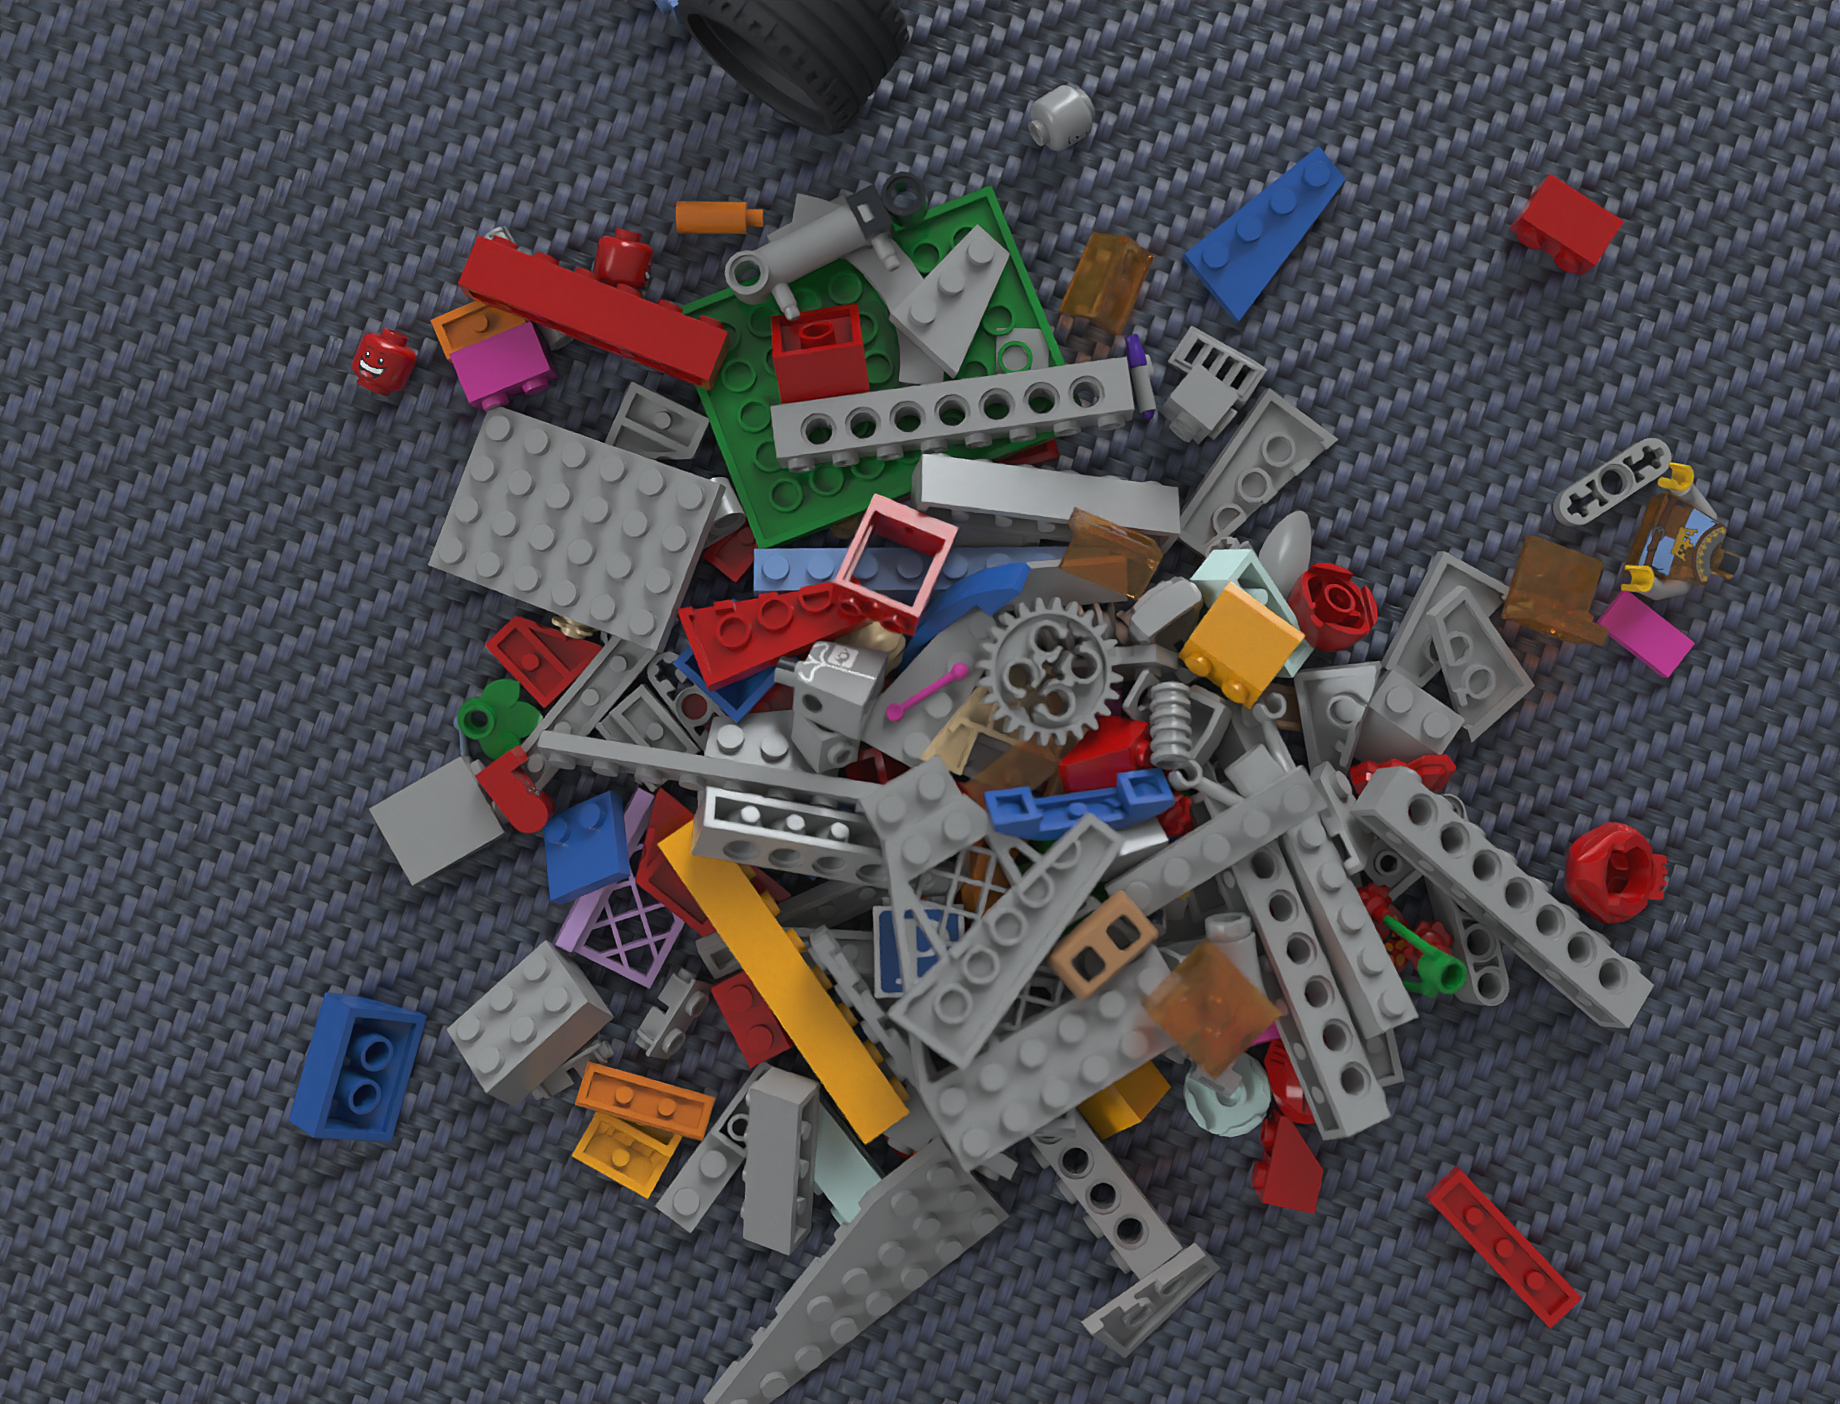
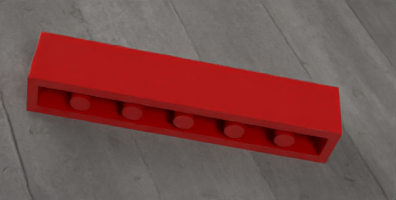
M478 235L458 282L466 297L712 391L731 344L728 331L723 330L724 325L707 316H700L698 320L682 314V308L669 301L658 300V303L655 304L642 299V294L639 291L624 284H617L616 288L601 283V278L586 269L576 268L575 272L560 267L559 261L547 254L535 252L533 256L518 251L519 247L515 243L503 237L493 236V239L490 240Z

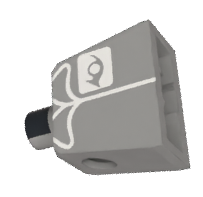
M819 641L814 644L805 662L781 656L775 670L774 681L795 687L793 710L797 715L810 719L817 724L852 739L859 740L884 688L889 653Z

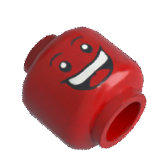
M616 228L615 236H603L599 239L593 273L601 278L600 281L614 288H616L617 284H624L634 289H643L648 285L654 251L648 244L641 242V233Z
M385 327L381 334L374 332L364 334L351 363L352 371L358 376L357 384L383 396H390L392 391L404 390L417 361L416 353L406 345L409 338Z

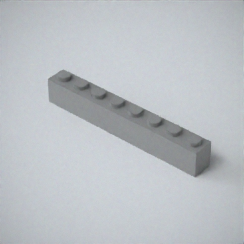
M1261 696L1251 709L1230 699L1226 700V706L1230 708L1233 714L1219 746L1214 751L1223 771L1260 743L1267 750L1263 723L1257 721L1252 713L1253 707L1256 704L1262 703L1265 705ZM1278 732L1282 751L1293 770L1296 766ZM1319 813L1278 836L1279 849L1287 868L1294 875L1297 892L1305 911L1312 918L1315 935L1323 954L1331 964L1332 976L1341 997L1349 1007L1350 1019L1359 1040L1363 1042L1419 1017L1350 876L1342 864V859L1332 839L1329 837Z

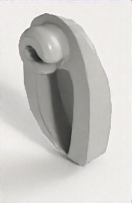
M1295 511L1287 515L1276 525L1266 538L1258 560L1285 601H1287V597L1298 578L1308 570L1311 526L1308 515L1303 511Z

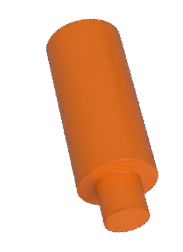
M677 201L676 203L677 233L747 234L748 227L764 226L763 209H748L747 202Z

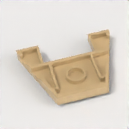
M1014 664L1008 672L1009 683L1018 690H1026V695L1023 698H1017L1016 701L1008 702L1007 706L1025 708L1026 715H1029L1030 723L1033 722L1032 715L1030 714V707L1033 705L1044 704L1046 710L1053 716H1057L1063 708L1061 696L1054 691H1051L1044 697H1037L1035 695L1042 682L1056 678L1051 672L1053 667L1047 664L1041 665L1046 673L1041 682L1033 689H1026L1024 687L1027 675L1021 666ZM978 686L932 740L920 758L926 761L939 754L948 771L961 775L976 737L980 732L1054 763V771L1043 797L1064 794L1058 763L1079 740H1074L1066 731V742L1064 745H1056L1052 734H1050L1047 745L1039 746L1037 745L1035 732L1028 742L1019 741L1020 727H1017L1011 733H1005L1003 731L1007 721L1005 716L997 720L989 718L996 705L995 703H980V700L989 693L988 687ZM1081 725L1084 736L1089 729Z

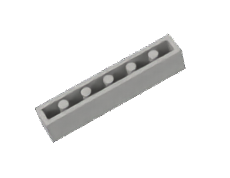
M944 453L922 454L912 474L911 508L960 529L1109 546L1166 554L1181 534L1178 487L1165 486L1156 481L1134 482L1121 480L1111 475L1096 477L1081 475L1073 470H1043L1028 464L1017 466L994 463L989 459L968 460L952 458Z

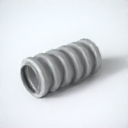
M1163 682L1150 689V697L1153 699L1150 703V709L1153 712L1150 716V722L1153 725L1150 729V734L1153 738L1150 746L1154 752L1151 755V763L1158 768L1166 770L1182 769L1183 762L1192 760V756L1189 753L1192 749V743L1188 739L1191 736V727L1188 726L1191 723V715L1188 713L1191 709V703L1188 700L1191 696V691L1188 686L1179 682Z

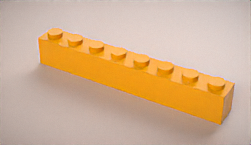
M693 819L657 845L866 1145L910 1113L904 1105V1102L910 1099V1096L896 1076L887 1080L878 1065L885 1060L870 1039L861 1043L852 1028L859 1023L846 1004L842 1002L836 1006L826 991L833 987L825 973L818 965L810 969L800 954L807 950L806 946L793 927L784 932L775 917L782 912L766 890L759 895L749 880L756 876L750 865L691 855Z

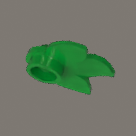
M499 679L491 682L486 686L480 697H473L465 701L457 714V722L461 731L467 737L479 740L484 753L494 760H497L510 749L518 745L521 746L520 738L529 736L545 718L535 705L527 701L518 700L521 688L520 682L516 680ZM474 712H484L488 722L484 724L478 723L474 719Z

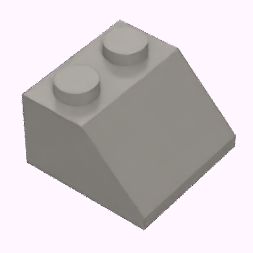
M1395 670L1380 671L1353 757L1361 763L1371 760L1380 764L1393 758L1409 763L1424 755H1442L1466 719Z

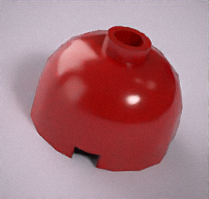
M1332 563L1312 565L1308 571L1302 573L1287 597V604L1297 618L1300 632L1305 635L1304 639L1312 648L1323 652H1338L1352 647L1369 633L1378 620L1377 604L1367 586L1364 585L1359 589L1350 580L1354 576L1353 573Z

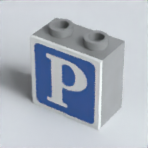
M946 896L927 897V901L944 905ZM890 897L882 898V906H873L875 998L903 997ZM953 898L951 907L964 911V904H954ZM921 905L937 932L942 910ZM906 909L904 921L913 985H915L938 962V959L910 910ZM949 913L943 939L958 942L965 935L964 916ZM944 945L947 951H949L952 948L950 946Z

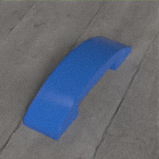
M1025 562L997 565L971 574L946 589L923 614L914 637H911L903 653L898 676L903 673L939 632L974 606L980 607L990 617L1020 595L1031 567Z
M1161 768L1117 774L1116 787L1033 799L1029 786L984 792L983 797L995 832L1032 840H1059L1088 812L1114 831L1145 821L1174 805L1175 800Z

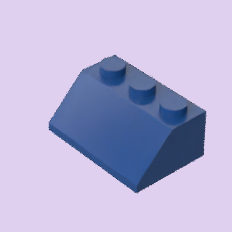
M325 992L289 1121L313 1138L391 1142L427 1016L365 997Z

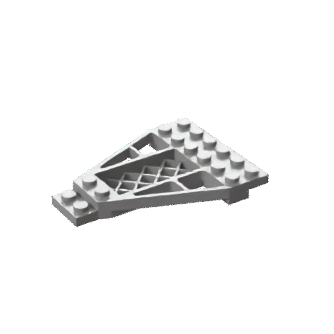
M939 754L857 800L880 839L883 865L886 868L903 995L914 986L904 921L906 909L910 910L939 961L948 952L944 945L953 947L957 943L943 939L949 913L973 918L972 928L983 917L982 914L989 889L1006 893L1009 890L991 884L996 861L1012 887L1022 876L1009 855V849L1014 847L1034 864L1042 857L1020 838L995 832L989 814L965 794H961ZM984 838L990 850L971 844ZM966 849L989 855L983 882L959 876ZM957 853L952 874L932 869L933 866ZM927 872L950 878L944 905L920 899ZM918 876L913 892L908 881ZM958 881L981 887L975 913L951 907ZM1089 894L1068 925L1089 912L1095 911L1102 904ZM921 905L942 910L937 932ZM1119 917L1110 924L1133 943L1140 937L1138 932ZM1057 939L1056 942L1053 944V946L1051 947V949H1052L1057 943H1059L1058 939ZM1153 944L1087 1001L1078 1000L1072 992L1060 998L1064 982L1058 975L1056 976L1050 1001L1030 996L1028 992L1033 977L1032 974L1016 997L1018 1000L1012 1023L999 1021L996 1027L1004 1028L1008 1031L998 1037L992 1031L985 1044L981 1046L964 1071L953 1063L927 1079L922 1041L909 1031L916 1080L915 1088L966 1173L1202 1028L1160 952ZM1039 964V966L1036 968L1038 970L1056 974L1052 970V968L1048 966ZM1026 1000L1047 1006L1021 1022Z

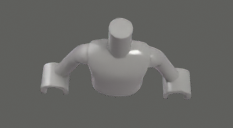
M1271 693L1266 696V700L1272 708V713L1262 703H1258L1253 707L1252 713L1254 718L1263 723L1267 750L1260 743L1224 770L1239 794L1203 778L1200 765L1192 760L1183 762V768L1189 777L1188 781L1183 779L1181 773L1173 771L1169 774L1170 785L1179 791L1194 788L1227 806L1233 807L1292 771L1282 751L1276 726V719L1281 717L1286 711L1284 697L1278 693Z

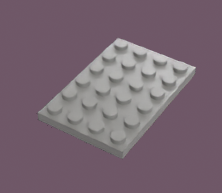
M498 406L486 413L428 565L663 654L678 615L676 609L681 607L726 487L720 483Z

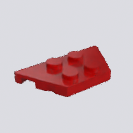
M660 786L655 794L635 882L702 937H705L717 930L657 845L692 821L695 814ZM750 865L756 876L749 881L759 895L767 890L775 903H781L791 896L788 890L760 867Z

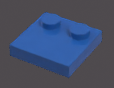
M609 790L555 814L553 819L543 827L550 901L562 905L631 876L621 794Z

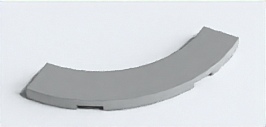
M797 193L790 232L841 207V205ZM890 238L900 263L899 268L895 271H888L884 263L880 261L874 247L869 249L867 245L841 257V259L847 260L864 274V277L878 292L891 314L924 279L910 258ZM895 326L900 347L899 386L912 387L944 382L945 371Z

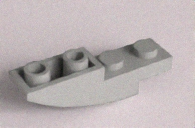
M765 1061L758 1064L655 1205L656 1208L690 1233L739 1165L747 1157V1145L744 1142V1135L749 1123V1107L746 1105V1096L751 1084L756 1080L758 1081L772 1068Z

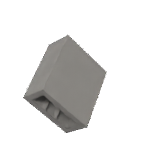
M460 756L369 808L412 886L426 882L513 832L509 824L510 821L475 777V775L485 769V766L479 759L473 761L471 756Z

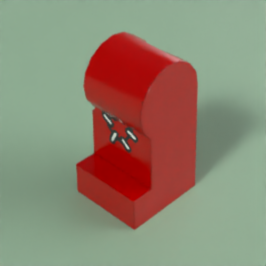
M518 745L475 775V777L518 831L535 833L553 819L555 804L546 792L537 790L536 786L521 768V765L529 760V757Z

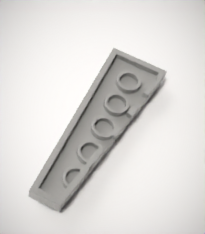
M1090 812L1085 813L889 1010L887 1015L964 1071L1127 840Z

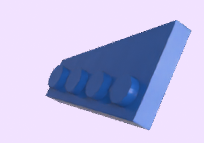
M1319 146L1187 251L1182 257L1236 325L1346 180Z

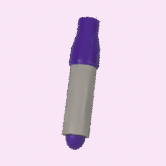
M1134 334L1124 338L1128 368L1131 373L1139 412L1146 419L1150 420L1154 417L1155 410L1157 409L1150 382L1154 378V370L1150 356L1145 355L1138 334Z

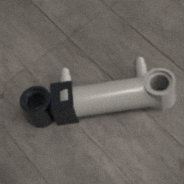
M902 171L894 173L882 186V197L879 196L874 184L846 197L847 204L754 251L745 250L737 252L726 264L725 277L728 285L737 298L746 304L756 305L763 303L773 293L781 311L784 312L787 320L792 322L800 317V312L788 284L865 245L869 249L874 247L880 261L884 263L888 271H895L899 268L900 263L890 241V238L896 236L894 224L899 227L909 228L918 225L924 220L928 213L929 205L924 183L917 175L911 172ZM903 192H911L916 195L917 199L910 207L900 208L894 204L896 196ZM756 269L761 272L760 279L753 286L746 287L740 285V278L747 270Z

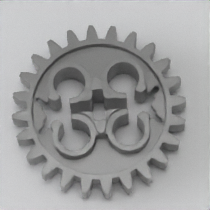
M1040 597L1032 600L1031 613L1023 603H1019L1014 606L1016 619L1005 612L999 615L1000 622L1004 627L1003 629L995 626L987 628V633L994 640L993 644L981 643L978 645V648L988 655L987 660L974 663V667L986 671V677L977 680L975 686L988 687L989 693L980 700V703H995L996 708L989 718L997 720L1005 716L1007 718L1003 729L1005 733H1011L1017 727H1020L1019 741L1028 742L1035 732L1037 745L1039 746L1047 745L1050 734H1052L1056 745H1064L1066 742V731L1074 740H1080L1083 738L1081 725L1089 730H1096L1099 727L1094 715L1097 714L1104 717L1111 714L1109 709L1103 704L1104 700H1116L1119 698V695L1109 688L1110 683L1123 681L1122 676L1111 672V666L1122 662V658L1109 656L1108 650L1114 647L1117 641L1116 639L1102 640L1101 635L1105 632L1107 624L1104 623L1092 627L1090 625L1094 615L1092 610L1083 613L1080 617L1077 616L1078 602L1069 603L1064 611H1062L1060 598L1055 597L1050 600L1046 609ZM1066 620L1072 636H1080V638L1089 637V641L1081 642V645L1071 648V654H1079L1086 659L1088 672L1083 679L1076 677L1071 670V661L1074 656L1071 654L1062 655L1051 671L1056 678L1042 682L1035 695L1037 697H1044L1051 691H1054L1061 696L1063 708L1057 716H1053L1046 710L1044 704L1033 705L1030 707L1033 722L1030 723L1029 715H1026L1025 708L1007 706L1008 702L1016 701L1017 698H1023L1026 695V690H1018L1009 683V669L1014 664L1021 666L1027 675L1024 687L1026 689L1036 688L1046 673L1041 665L1054 662L1063 648L1056 646L1050 648L1047 652L1039 650L1034 642L1035 632L1038 628H1044L1051 634L1053 640L1065 638L1067 636Z

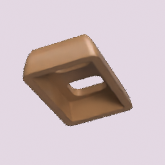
M1119 890L1049 950L1045 956V961L1078 1000L1087 1001L1158 939L1159 933L1124 891ZM1121 915H1126L1140 931L1138 940L1126 950H1120L1106 934L1107 927ZM1086 946H1091L1105 962V968L1091 981H1084L1071 965L1072 958Z

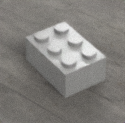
M545 940L446 1030L484 1091L515 1107L611 1021L614 1016L573 957Z

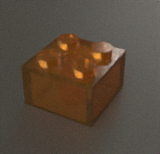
M1207 938L1140 1003L1147 1014L1214 1080L1282 1014Z

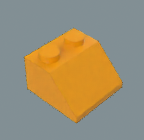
M1230 581L1191 634L1177 657L1185 662L1191 672L1198 676L1206 677L1220 687L1228 699L1251 709L1305 635Z

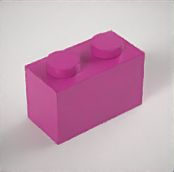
M531 321L449 354L468 402L477 410L484 408L485 412L498 406L504 407L508 405V398L524 392L525 395H533L542 392L550 386L549 381L558 378L541 334Z

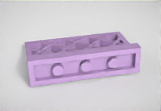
M640 784L636 786L623 811L629 859L633 852L643 848L644 842L639 844L638 842L645 829L647 830L655 798L654 792ZM630 867L631 876L628 877L629 879L615 882L576 899L556 936L555 945L569 952L574 951L650 989L685 922L673 913L675 921L670 930L652 935L645 912L664 907V905L659 901L645 906L642 905L635 877H633ZM631 885L638 908L613 916L608 901L612 891ZM605 906L608 918L597 921ZM640 914L647 937L622 945L615 922ZM608 924L611 925L617 947L599 952L585 945L592 929ZM665 938L657 953L654 942ZM650 944L654 960L646 975L629 967L624 951ZM619 953L622 963L609 956Z

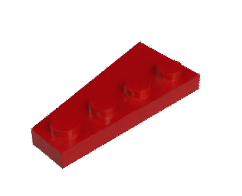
M858 577L852 579L851 583L861 586ZM833 582L800 587L799 591L779 595L777 592L759 594V598L733 602L731 599L714 602V606L693 609L691 606L676 609L705 684L710 692L778 664L781 656L793 658L811 650L816 642L833 641L876 621L862 615H848L841 611L837 605L831 603L830 597Z

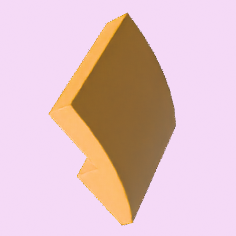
M595 1112L592 1121L571 1156L648 1199L683 1136Z

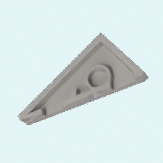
M1381 661L1299 669L1294 675L1310 774L1314 767L1328 760L1336 772H1342L1347 778L1382 668Z

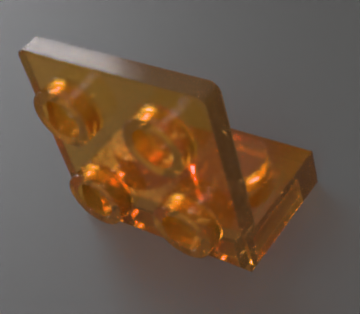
M1534 535L1526 536L1501 618L1574 645L1604 646L1609 628L1593 623L1594 616L1588 613L1603 566L1602 561Z

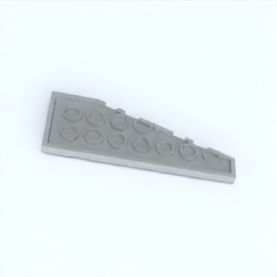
M940 1136L936 1137L866 1192L858 1202L861 1210L850 1224L843 1222L834 1233L835 1243L821 1258H814L776 1306L775 1310L778 1315L767 1328L760 1327L751 1338L753 1342L752 1348L739 1362H732L703 1399L704 1404H770L1010 1217L1006 1209L971 1170L967 1173L963 1170L952 1149Z

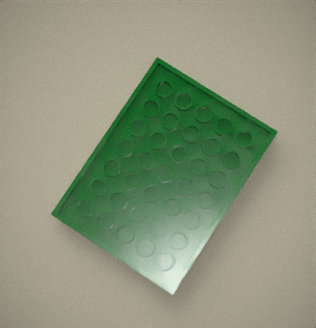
M991 185L929 209L924 220L916 226L906 228L894 224L896 236L891 239L910 258L923 279L977 224L1010 253L957 375L953 379L945 372L944 382L998 375L996 373V336L1007 335L1013 328L1041 329L1049 349L1048 368L1065 365ZM839 258L788 284L797 302L799 312L858 303L870 392L905 387L899 386L900 347L895 325L888 320L890 312L875 288L854 265L845 259ZM760 276L742 282L740 285L746 287L753 286L758 282ZM727 288L680 307L683 309L682 314L698 320L700 316H707L719 321L724 325L723 330L728 331L731 344L712 391L698 386L696 388L759 549H776L866 513L874 494L895 502L911 496L912 474L922 455L921 449L903 452L904 456L895 460L882 461L878 460L877 456L859 458L860 462L851 466L837 467L833 465V462L815 464L814 470L801 473L789 472V468L781 469L776 457L770 406L782 405L773 362L771 316L782 315L784 312L781 311L773 293L763 303L752 305L740 301L732 289ZM996 328H1007L1003 331H996ZM1010 341L1004 344L998 352V365L1003 373L1027 371L1032 366V351L1023 342ZM1013 346L1024 349L1028 355L1026 366L1017 371L1006 368L1002 362L1003 353ZM1078 394L1073 397L1075 403L1083 407ZM1037 397L1029 403L1031 410L1038 414L1048 413L1054 407L1052 402L1045 397ZM993 403L985 409V414L990 419L1001 420L1009 414V410L1003 404ZM950 409L944 412L940 419L948 426H957L963 422L965 415L957 409ZM906 415L897 422L896 426L903 432H913L920 426L921 421L915 416ZM863 421L854 427L852 433L856 437L864 439L872 436L877 427L869 421ZM825 427L816 428L811 432L809 441L816 445L824 444L831 438L832 431ZM1054 431L1036 433L1037 437L1026 442H1011L1010 437L993 439L991 445L982 448H966L965 443L948 445V450L942 453L952 458L968 460L989 459L995 463L1061 436H1055Z

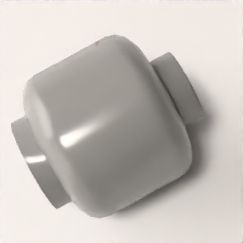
M1067 85L1059 86L1032 104V121L1028 124L1030 134L1038 145L1043 146L1045 144L1056 152L1064 151L1091 133L1092 120L1095 119V109L1090 98L1082 89L1077 88L1075 90Z

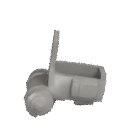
M1175 576L1167 582L1162 580L1157 586L1145 593L1127 612L1121 610L1116 614L1115 639L1117 643L1115 647L1157 644L1177 653L1175 645L1180 641L1185 645L1197 627L1199 613L1204 604L1203 595L1193 582L1184 579L1182 576ZM1179 664V671L1172 672L1179 682L1186 686L1201 677L1189 669L1182 668Z
M1143 670L1124 701L1122 709L1132 720L1148 722L1152 728L1150 716L1153 712L1150 709V703L1153 699L1150 697V689L1159 683L1179 682V680L1172 672L1162 674V679L1158 680L1150 672ZM1193 685L1190 687L1191 696L1188 698L1191 703V709L1188 712L1191 715V723L1188 725L1191 727V736L1188 739L1192 743V749L1189 753L1192 756V761H1196L1202 768L1219 746L1233 713L1226 706L1225 699L1207 691L1206 688ZM1146 687H1148V691L1146 692L1145 696L1143 697L1142 701L1137 707L1138 699L1142 691Z

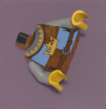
M1669 462L1668 466L1672 469L1671 479L1659 478L1658 485L1662 488L1670 489L1671 493L1666 491L1650 497L1621 572L1622 574L1632 576V581L1630 584H1622V591L1637 592L1653 600H1661L1685 595L1691 588L1705 585L1711 573L1727 580L1731 579L1736 573L1740 563V556L1720 549L1727 528L1724 524L1717 521L1716 512L1693 483L1694 471L1689 465Z

